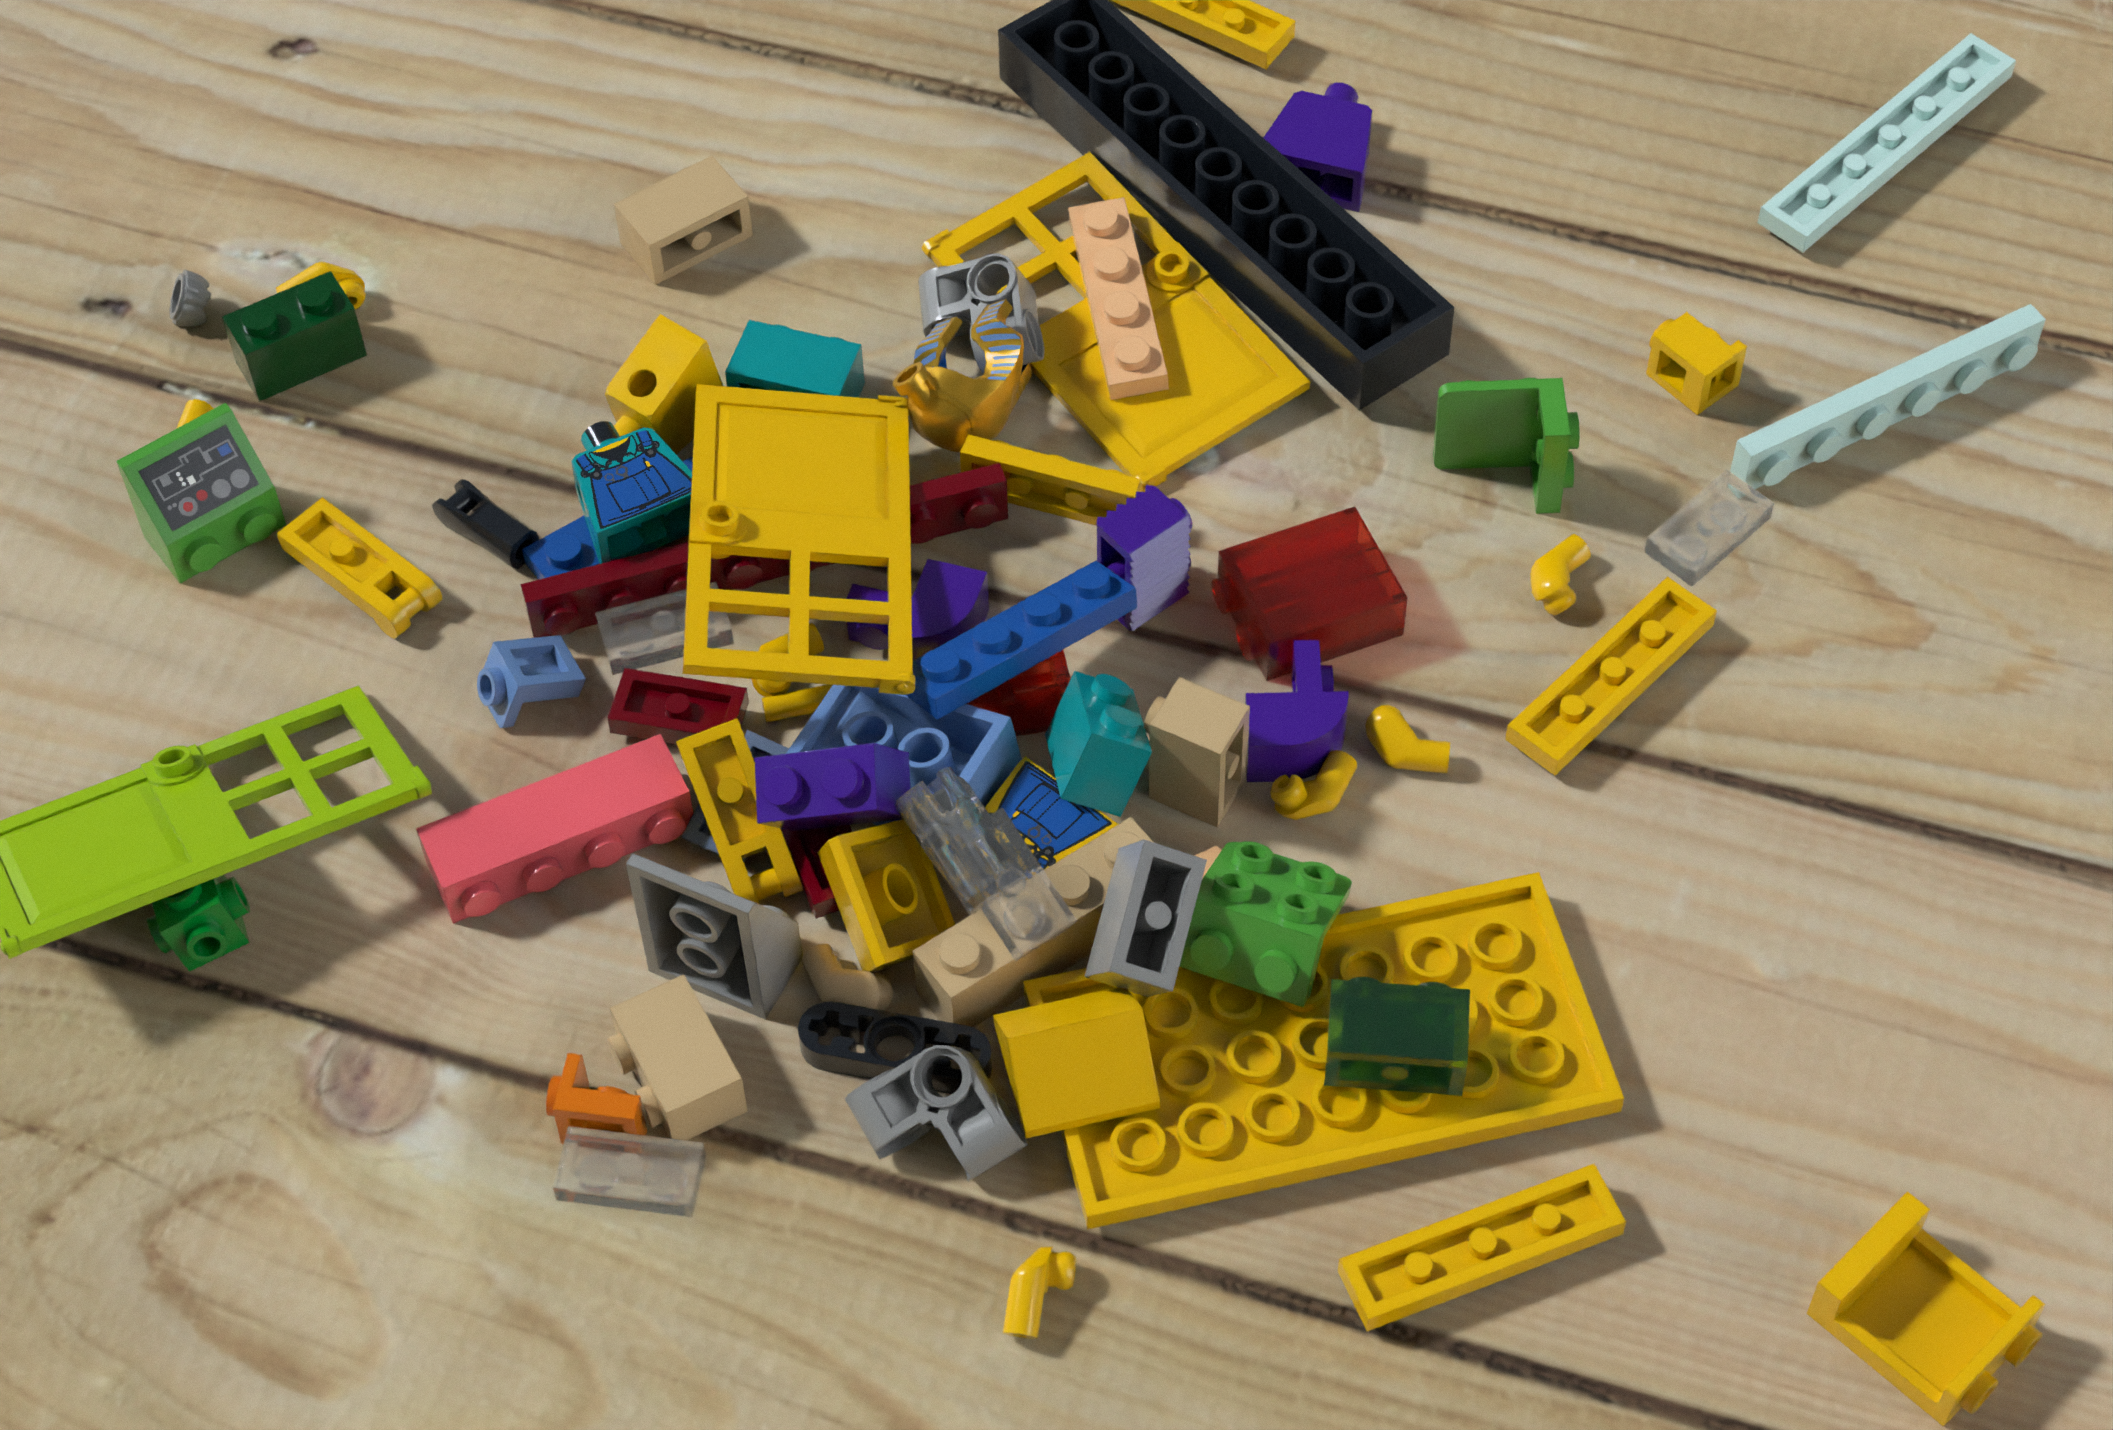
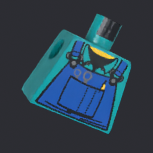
M601 421L589 426L581 436V443L586 451L575 455L571 460L577 496L599 563L602 564L645 553L689 535L692 471L663 439L651 428L643 427L620 437L611 422Z

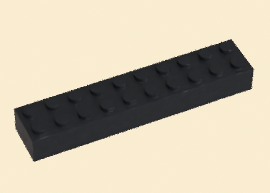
M1051 0L998 29L1000 79L1082 155L1091 152L1177 243L1179 242L1193 258L1359 411L1449 355L1455 307L1108 0Z

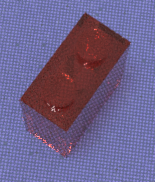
M1355 506L1218 551V576L1211 581L1215 602L1222 614H1231L1237 625V640L1244 657L1248 661L1256 660L1266 681L1292 673L1294 640H1319L1322 663L1404 635L1408 597Z

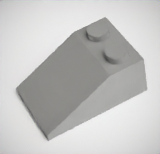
M632 853L626 863L649 972L669 980L684 974L693 990L766 1020L803 956L798 922L794 921L787 913L777 907L770 905L761 906L732 894L720 884L700 881Z

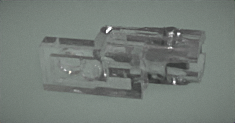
M950 766L939 770L936 774L937 778L928 786L921 781L894 803L912 834L915 835L917 842L923 848L935 868L942 873L969 916L982 909L1015 961L1020 960L1068 930L1077 922L1003 807L989 815L971 786L963 778L957 776Z

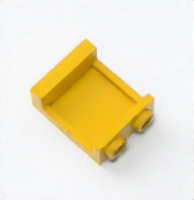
M1907 1191L1820 1279L1806 1314L1944 1427L1961 1408H1964L1972 1415L1981 1407L1998 1385L1999 1381L1992 1375L2006 1360L2014 1367H2017L2031 1353L2043 1333L2035 1328V1325L2045 1307V1303L2035 1295H2032L2022 1307L2018 1306L1922 1228L1930 1209Z

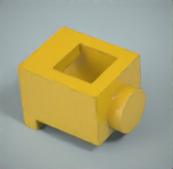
M1685 312L1675 320L1668 319L1664 321L1652 334L1649 341L1651 350L1646 375L1696 415H1699L1739 386L1747 346L1740 340L1729 345L1714 329L1706 327L1688 312Z

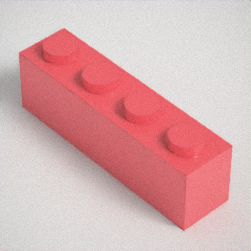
M659 734L418 827L416 830L429 871L452 923H456L471 916L479 917L489 914L499 905L529 893L544 892L552 889L562 880L587 870L608 867L616 863L623 856L653 844L671 842L684 833L694 813L690 791L662 735Z

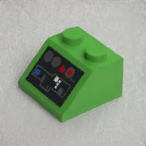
M226 403L116 461L144 538L179 583L188 580L200 572L213 568L218 562L255 542L264 540L271 533L286 525L275 487L233 411Z

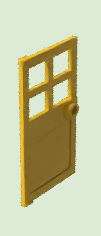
M1091 152L1086 153L954 230L949 231L946 229L922 245V251L938 267L952 266L965 262L959 255L1015 224L1041 252L1040 255L1017 267L1030 284L1057 269L1077 290L1084 300L1039 325L1044 342V358L1041 361L1030 363L1032 371L1124 474L1142 479V492H1145L1146 485L1158 486L1167 480L1166 475L1310 389L1308 378ZM1086 182L1105 201L1125 197L1132 230L1156 254V256L1141 267L1168 374L1169 389L1110 400L1080 265L1075 259L1077 252L1073 235L1059 242L1033 214ZM1007 285L1002 287L996 293V295L1001 293L1007 287Z
M703 384L696 385L682 674L879 688V693L908 695L915 691L912 660L909 399L878 395V399ZM730 555L789 559V594L710 589L711 558L722 559ZM810 561L887 567L888 602L809 596ZM709 611L789 617L788 654L707 648ZM809 619L888 625V661L809 655Z

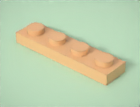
M1125 197L1069 207L1071 231L1110 400L1169 389L1168 374Z

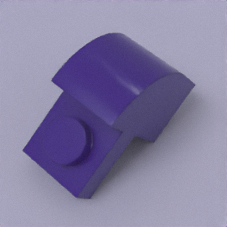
M927 558L914 594L911 597L913 661L978 624L985 622L989 611L986 571ZM852 583L846 599L888 602V591ZM847 622L849 640L859 642L871 649H888V625Z
M1294 640L1291 673L1292 692L1246 693L1245 704L1250 706L1247 782H1274L1282 775H1287L1289 779L1292 775H1298L1301 779L1311 777L1319 772L1330 751L1342 749L1346 731L1349 691H1334L1332 665H1321L1319 640Z

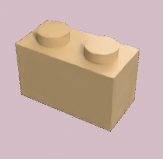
M713 156L683 168L677 173L614 203L620 244L655 285L753 236L748 195Z
M1181 677L1177 679L1166 699L1158 696L1152 703L1144 722V728L1146 733L1149 734V743L1152 750L1144 768L1149 771V798L1218 828L1246 781L1250 706Z
M684 974L610 1007L616 1034L606 1038L612 1057L622 1075L634 1072L641 1085V1088L634 1092L635 1095H640L647 1123L651 1128L662 1124L673 1146L748 1112L742 1078Z

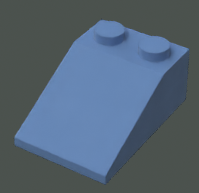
M833 685L787 751V753L876 743L909 752L911 803L927 793L932 795L944 788L955 807L964 804L971 813L972 819L961 826L966 836L970 826L1016 765L1022 760L1011 717L964 704L937 720L906 695L879 693V688ZM912 811V817H915L918 828L921 829L922 827ZM902 819L889 820V821H880V822H871V823H873V824H875L876 826H878V825H882V824H886V823H890V822H894V821H898V820H902ZM935 842L926 847L927 851L942 855Z

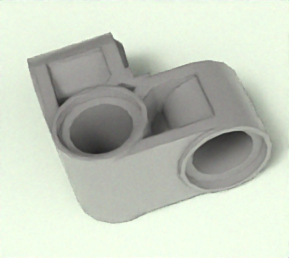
M999 253L987 254L981 258L960 264L936 267L924 272L920 276L918 284L925 337L938 322L957 316L963 322L954 337L970 333L975 360L982 373H984L986 365L985 353L971 339V329L986 306L1006 299L1013 307L1006 318V325L1020 333L1024 340L1022 365L1041 361L1044 358V342L1038 322L1034 287L1007 256ZM1007 285V287L1001 293L996 295V293L1002 287Z
M935 1045L927 1048L898 1067L870 1079L845 1097V1101L879 1159L903 1149L925 1135L934 1126L935 1129H938L944 1135L955 1156L965 1169L966 1179L969 1182L1027 1146L1024 1133L1004 1100L996 1093L978 1060L971 1053L961 1048L945 1045ZM952 1058L961 1068L962 1082L956 1092L950 1096L943 1097L934 1089L932 1072L941 1060Z

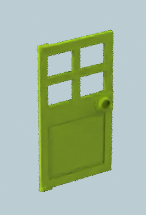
M359 685L199 746L194 744L188 747L172 746L158 752L153 757V760L141 764V768L0 820L1 951L8 956V959L22 955L24 952L393 808L432 795L431 783L418 765L415 767L412 765ZM345 714L361 740L303 762L287 736ZM267 744L282 770L222 792L208 766ZM374 758L391 785L331 807L315 780ZM294 788L310 816L249 839L234 811Z

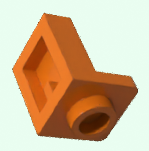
M568 1053L562 1076H552L546 1097V1112L548 1116L555 1117L561 1144L642 1154L647 1126L640 1095H632L622 1089L610 1086L598 1087L595 1090L589 1089L583 1055Z

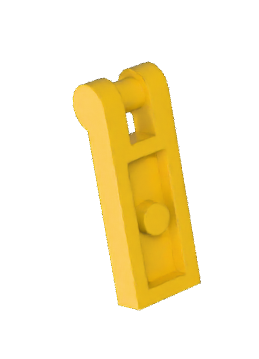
M323 497L277 533L282 550L371 616L381 630L391 638L396 639L411 626L410 618L420 610L428 612L443 600L440 589L430 577ZM395 586H398L404 592L395 600H392L386 593Z
M738 718L676 741L733 893L759 904V900L783 892L784 897H788L803 891L800 878L781 829L757 823L755 762ZM767 850L773 867L749 876L743 859Z

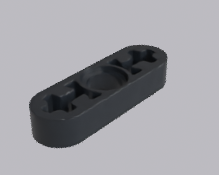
M832 1001L821 1002L810 1007L804 1012L798 1024L801 1053L807 1063L819 1070L872 1079L908 1061L924 1051L926 1043L934 1044V1046H952L970 1052L978 1060L988 1079H990L992 1073L989 1040L980 1030L971 1026ZM829 1027L840 1029V1036H835L831 1041V1045L819 1043V1037L825 1036ZM864 1031L865 1052L858 1053L856 1043L860 1044V1032ZM890 1036H903L914 1044L911 1054L898 1061L882 1058L876 1052V1048L882 1040ZM952 1058L941 1060L932 1072V1084L938 1092L953 1094L959 1089L962 1082L961 1069L951 1068V1060H954Z

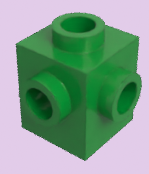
M225 875L155 901L152 903L154 915L147 918L148 928L159 949L164 954L173 950L189 972L250 943L242 916L250 913L251 910L245 893L234 877L227 879Z

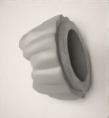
M184 270L183 273L178 275L170 301V318L173 319L172 323L175 325L194 327L206 323L207 319L203 312V307L207 305L211 293L207 290L209 282L201 275L189 270Z

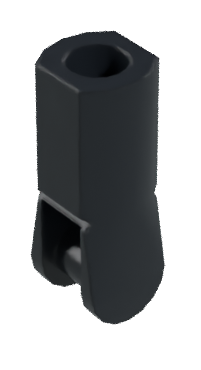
M461 479L454 485L456 492L447 500L439 498L432 504L435 515L447 528L473 540L512 568L519 569L525 564L522 549L539 540L535 530L496 505L465 479ZM471 510L474 511L472 515H467Z

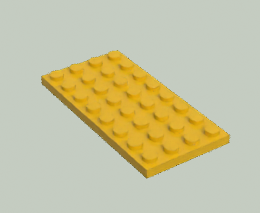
M1537 872L1338 914L1324 937L1311 995L1304 1007L1182 967L1178 969L1174 988L1171 992L1148 997L1130 992L1143 1008L1160 1099V1108L1061 1130L1088 1230L1621 1112L1624 1096L1540 873ZM1087 968L1024 981V996L1027 1007H1032L1117 987L1085 978Z

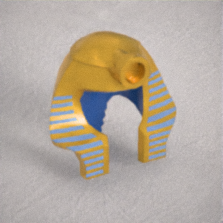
M1006 299L986 306L971 329V339L985 353L986 365L984 375L973 379L957 371L947 369L946 347L963 322L956 316L938 322L931 332L917 346L914 364L900 372L893 381V386L901 396L907 395L909 398L908 411L913 429L935 446L952 452H960L968 434L989 440L994 439L1005 427L1010 413L1032 377L1031 364L1022 365L1024 355L1023 336L1006 325V318L1013 309Z

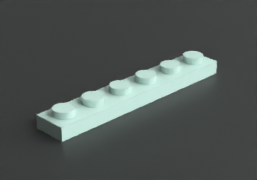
M1970 33L1766 202L1760 209L1758 224L1803 253L2010 79L2016 60Z
M2029 304L1738 439L1728 479L1742 495L1763 485H1775L1785 479L1791 472L1814 461L1817 463L1824 462L1833 457L1840 449L1863 438L1866 440L1873 439L1882 434L1889 426L1912 415L1915 417L1922 416L1932 410L1937 403L1954 395L1971 393L1978 389L1986 380L2008 370L2013 372L2022 369L2037 353V345L2046 319L2032 304Z

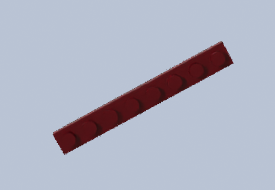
M1000 463L910 485L911 544L926 543L936 537L971 528L980 529L992 523L1008 519L1007 480ZM689 542L520 584L533 637L567 635L577 629L612 620H626L640 613L675 604H686ZM730 555L722 559L711 558L710 589H747L757 583L790 575V560ZM810 561V572L816 568L835 563Z

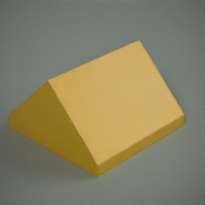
M914 816L836 836L828 840L818 851L862 971L874 973L913 958V950L955 925L926 847H921L915 838V832L919 828Z
M1127 988L1108 989L993 1015L994 1026L1025 1139L1160 1108V1099L1143 1008Z

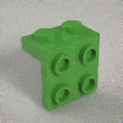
M1524 378L1520 380L1496 381L1465 380L1443 384L1438 390L1433 447L1435 467L1438 469L1530 467L1536 514L1560 513L1563 488H1572L1574 484V460L1572 451H1569V449H1578L1580 440L1578 413L1567 412L1563 378Z
M1229 842L1224 846L1201 881L1179 967L1304 1007L1311 995L1324 937L1347 900L1352 882L1348 877L1337 874L1334 869L1323 863L1313 861L1300 862L1273 853L1267 846L1257 842Z

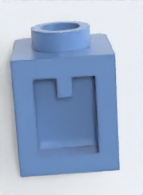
M561 635L495 641L492 644L484 668L478 674L477 691L481 702L488 706L500 728L514 726L523 703L579 697L586 678Z

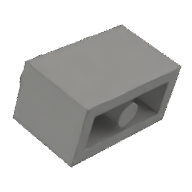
M1145 839L1119 848L1084 977L1113 987L1127 988L1129 992L1145 997L1173 991L1207 860Z

